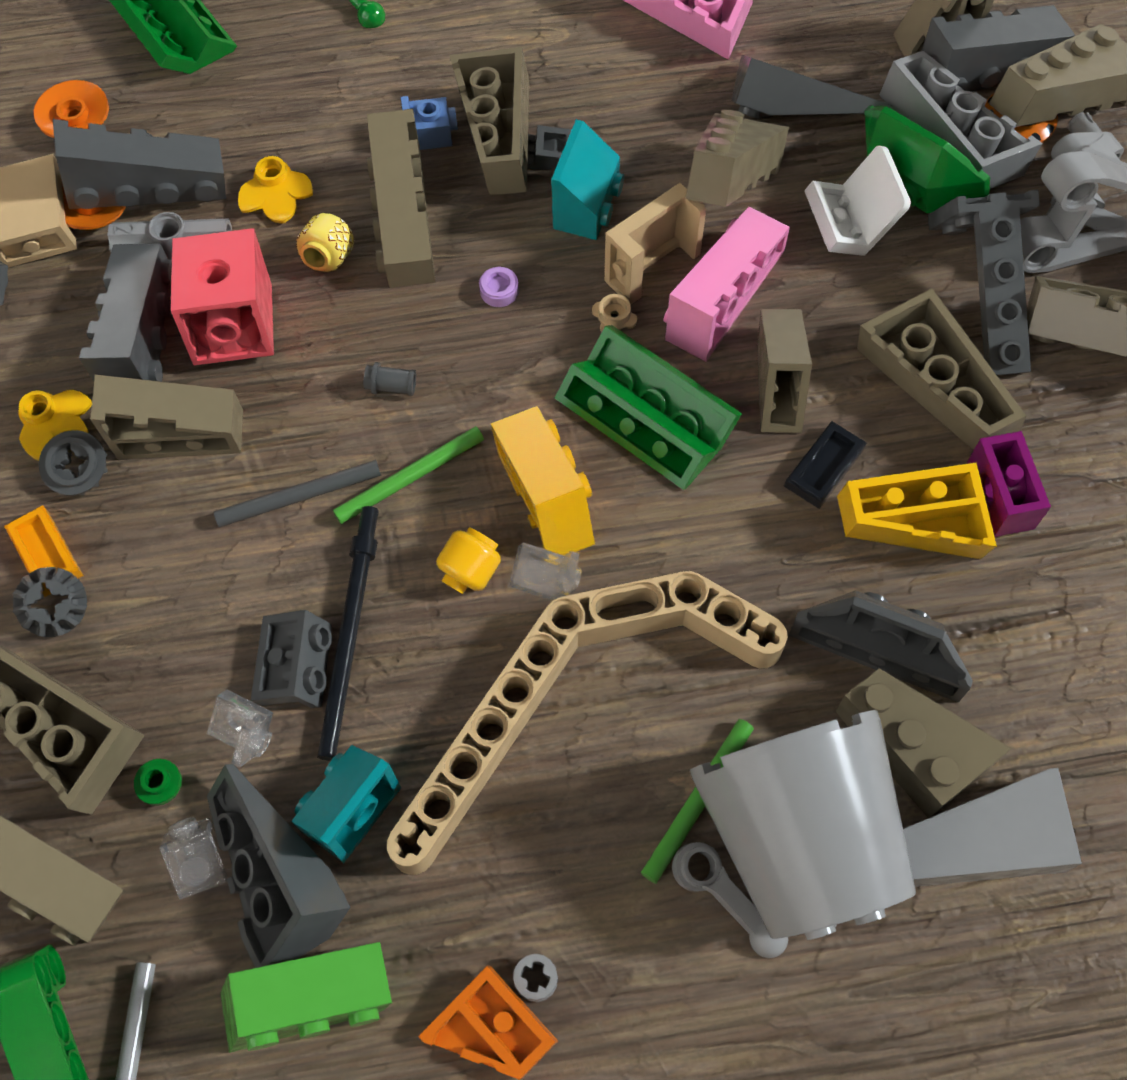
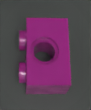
M1022 431L980 438L967 464L977 462L994 537L1036 529L1051 508Z

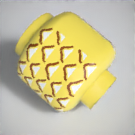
M320 213L313 216L297 237L296 247L302 261L309 268L316 271L331 272L338 269L352 251L354 237L347 223L340 217L329 213Z

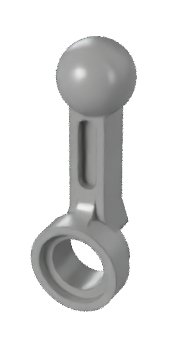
M695 842L682 846L676 852L672 862V871L675 880L681 887L692 892H710L748 932L751 947L759 956L775 958L785 951L788 945V937L778 939L770 937L755 905L730 880L724 867H722L718 853L713 847L705 843ZM695 853L703 854L710 864L709 874L702 881L694 879L688 870L689 859Z

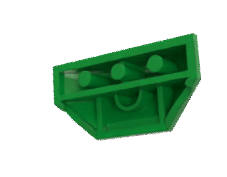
M869 105L864 110L867 156L876 146L888 148L909 195L910 206H916L926 213H932L959 196H966V199L987 197L989 195L990 176L981 169L976 170L971 161L950 143L887 106L874 107Z

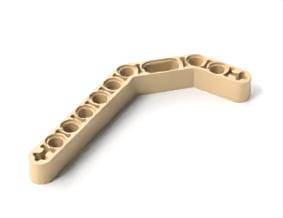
M692 571L673 573L554 599L541 614L390 832L387 839L389 857L401 872L408 875H418L425 872L432 865L578 647L683 625L751 666L761 669L774 666L779 661L788 638L784 624L774 616ZM682 592H688L693 594L697 601L694 603H684L677 598V595ZM639 601H647L655 607L653 611L614 620H605L598 616V613L603 609ZM727 614L735 620L736 624L732 626L721 625L716 621L715 616ZM568 617L573 619L576 625L570 629H560L554 623L560 618ZM744 626H747L750 629H747L745 637H743L742 632ZM763 638L771 641L765 647L758 644ZM538 652H545L553 657L545 665H535L530 661V658ZM513 688H521L528 693L527 697L520 702L513 703L504 698L505 694ZM489 724L498 725L503 729L502 734L494 740H484L479 736V733L483 727ZM462 762H471L477 766V769L470 778L459 779L453 776L455 767ZM445 800L450 803V809L444 817L432 819L426 815L428 806L432 802ZM420 822L433 835L429 836L425 830L421 833L416 824ZM417 842L421 850L417 856L413 853L405 856L401 849L405 843L413 846Z

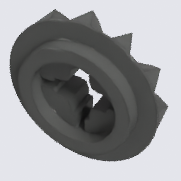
M78 430L65 431L53 437L44 446L39 458V472L42 480L51 490L66 497L68 495L84 496L86 491L93 487H99V480L104 473L108 472L106 468V456L108 454L100 441L91 434ZM72 452L79 459L86 460L85 463L80 464L78 467V477L71 470L63 469L71 463Z
M57 567L38 568L22 577L21 582L13 592L12 612L16 615L24 629L38 636L56 637L70 632L81 622L87 608V595L81 581L69 571ZM43 584H46V588L50 590L52 595H68L69 599L62 600V603L55 605L54 621L47 609L31 608V605L43 599V591H45Z

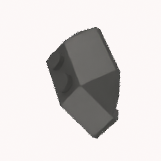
M855 590L799 611L789 633L791 637L872 669L878 670L880 668L897 679L958 703L970 690L973 682L942 623L931 620V617L923 611L917 609L905 610L888 603L886 598L876 593H861Z

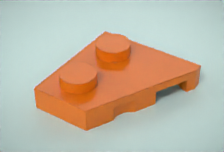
M486 966L418 1036L426 1044L436 1045L459 1054L462 1058L477 1064H485L495 1068L500 1073L518 1080L522 1079L558 1042L554 1035L491 966Z

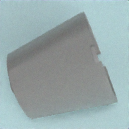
M877 710L852 715L853 726L840 729L836 719L720 757L723 764L722 768L720 763L710 765V762L689 770L692 780L772 939L805 933L806 939L812 940L836 932L835 927L837 924L853 919L856 925L873 922L886 916L885 908L903 902L916 894L881 719Z

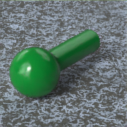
M349 0L358 11V21L363 27L377 28L384 23L385 11L378 2Z

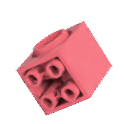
M254 228L172 238L171 313L193 366L274 355L272 284Z

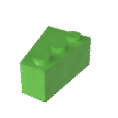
M380 942L229 973L220 992L229 1053L248 1048V1051L267 1048L278 1044L279 1039L299 1034L300 1039L322 1035L330 1031V1025L349 1021L350 1027L366 1025L380 1020L379 1012L384 1011L392 1003Z

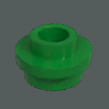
M153 759L146 762L139 768L134 778V790L138 798L146 804L153 806L164 805L176 797L182 785L180 770L175 764L166 759ZM156 774H163L162 784L156 788H150L152 777Z

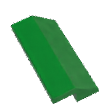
M109 0L162 68L191 74L234 52L237 47L201 0Z
M613 325L604 327L587 361L571 365L554 397L683 490L687 489L722 449L742 415L741 412Z

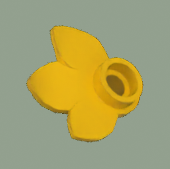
M276 156L264 157L256 164L254 178L241 186L238 195V206L242 213L263 209L264 214L271 221L283 224L294 216L296 199H305L313 196V186L307 175L291 171L288 164L281 158Z
M40 390L25 394L19 402L18 415L24 424L19 440L27 454L39 461L44 446L56 435L71 430L89 433L86 424L80 416L90 409L92 400L76 390H66L55 395Z

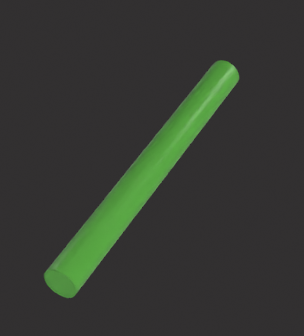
M476 426L335 508L332 510L335 517L342 525L360 514L362 507L374 506L484 441L482 433Z
M738 719L710 765L720 763L722 768L723 764L720 757L741 750L754 730L753 726L745 720ZM696 786L641 871V874L646 879L657 884L705 808V804Z

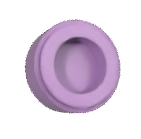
M493 267L486 270L480 277V295L488 305L504 307L516 300L519 293L518 278L512 270L505 267Z

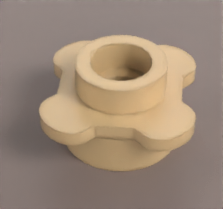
M610 294L605 296L600 302H596L592 307V314L598 317L601 323V332L608 325H613L620 330L625 327L631 329L637 324V316L631 313V304L626 296ZM611 314H617L618 316L612 317Z

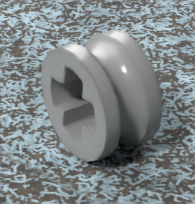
M531 954L518 962L514 969L513 980L515 988L521 997L527 1001L537 1003L545 1001L553 995L557 988L558 975L555 965L549 958L540 954ZM535 964L542 965L544 967V976L550 979L546 988L539 985L537 992H530L527 990L528 981L522 978V974L526 968L533 971Z

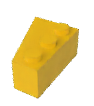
M536 406L490 423L497 452L517 496L521 495L531 513L527 515L532 529L539 528L543 553L547 562H552L595 545L587 498L592 496L590 484L584 472L576 473V464L567 445L560 446L559 433L553 420L546 421Z
M977 462L847 481L837 495L845 537L975 559L983 558L997 547Z

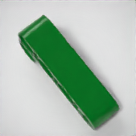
M53 945L44 946L0 965V1041L14 1080H89L57 991L65 986L66 975L61 957Z

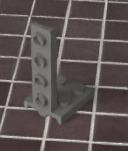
M1030 190L1024 194L1006 195V192L987 195V197L966 199V196H959L928 215L929 230L942 229L943 235L962 234L967 232L966 228H975L984 359L996 375L1031 372L1020 216L1040 206L1039 190Z

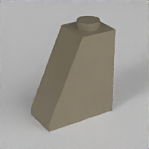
M761 309L757 337L761 432L802 433L812 368L802 310Z

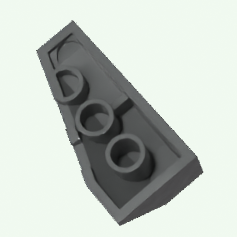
M745 55L741 56L731 100L740 105L738 112L759 119L761 112L769 115L864 113V110L869 105L874 107H892V105Z
M234 764L224 765L209 791L207 799L219 848L223 851H229L232 863V876L227 879L230 894L239 893L245 919L237 922L241 939L255 968L296 960L330 939L351 907L330 868Z

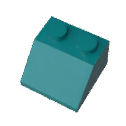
M577 119L551 178L553 229L597 240L601 227H607L610 223L613 212L611 201L613 196H620L625 175L619 173L620 156L584 121Z
M353 745L348 748L345 754L338 753L330 761L324 772L326 778L315 792L310 790L300 799L294 810L296 816L291 821L300 832L343 864L401 789L389 763Z

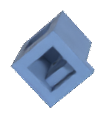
M408 96L401 97L402 110L413 109L420 150L452 146L451 131L458 130L455 107H447L446 97L409 101Z

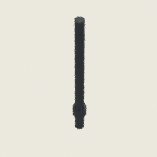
M372 506L362 507L357 536L352 537L349 555L353 558L317 755V758L331 761L337 753L370 561L375 559L378 542L374 539L379 510Z

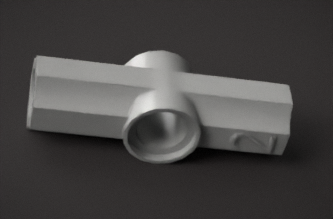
M174 212L159 213L151 221L113 222L108 226L110 252L112 251L113 244L161 243L167 258L172 260V238L232 231V225L229 218L182 220Z

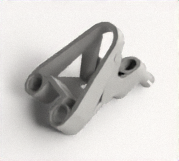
M1081 112L1069 121L1068 130L1071 134L1062 137L1053 146L1051 151L1053 160L1047 164L1042 172V181L1053 195L1048 212L1043 216H1030L1020 220L1024 271L1027 273L1049 272L1127 250V218L1103 209L1106 204L1097 193V183L1127 191V163L1120 160L1124 148L1111 132H1102L1088 112ZM1084 225L1096 230L1080 233Z

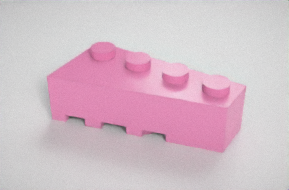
M623 0L728 60L753 3V0Z
M748 207L738 219L734 218L722 237L670 293L669 306L663 319L667 323L665 340L706 362L785 251L790 227L751 207Z

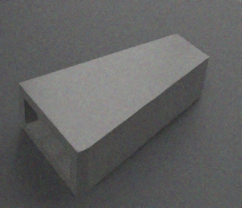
M1059 768L1044 770L903 829L915 887L1066 873L1082 864Z

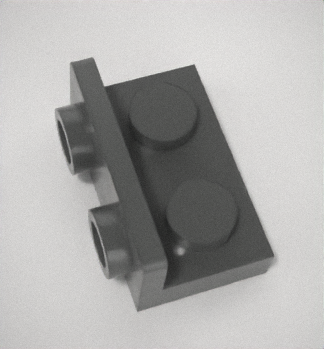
M307 610L263 616L250 701L261 706L300 702L310 708H320L326 687L328 654L332 642L331 624Z

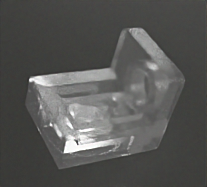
M523 542L518 546L508 587L551 601L567 596L570 592L573 593L576 590L581 578L582 570L580 567H577L580 553L569 551L567 554L561 555Z
M226 689L216 698L207 734L234 747L232 764L241 768L253 757H260L268 748L272 738V733L268 730L273 712Z
M189 817L174 823L168 828L169 832L164 835L159 847L179 900L224 884L227 881L226 871L211 835L213 825L210 818L197 821L195 817Z

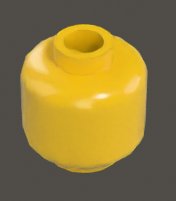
M471 527L466 532L461 530L454 531L436 560L437 567L445 573L441 581L461 594H464L467 588L474 591L483 590L501 562V557L496 551L498 544Z

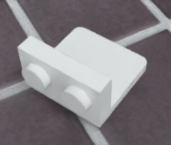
M876 146L843 185L813 180L804 190L828 252L865 256L908 211L911 204L888 148L884 146Z

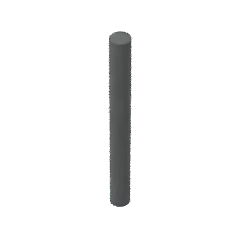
M373 460L214 511V516L218 527L226 526L381 476L377 461Z

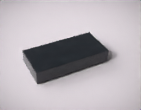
M831 421L786 479L784 487L820 509L864 451L867 442Z

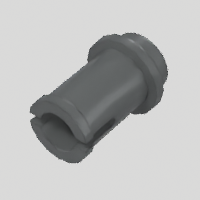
M375 362L374 365H366L363 386L364 389L371 390L372 394H377L378 391L413 396L416 386V370L381 367L380 362Z

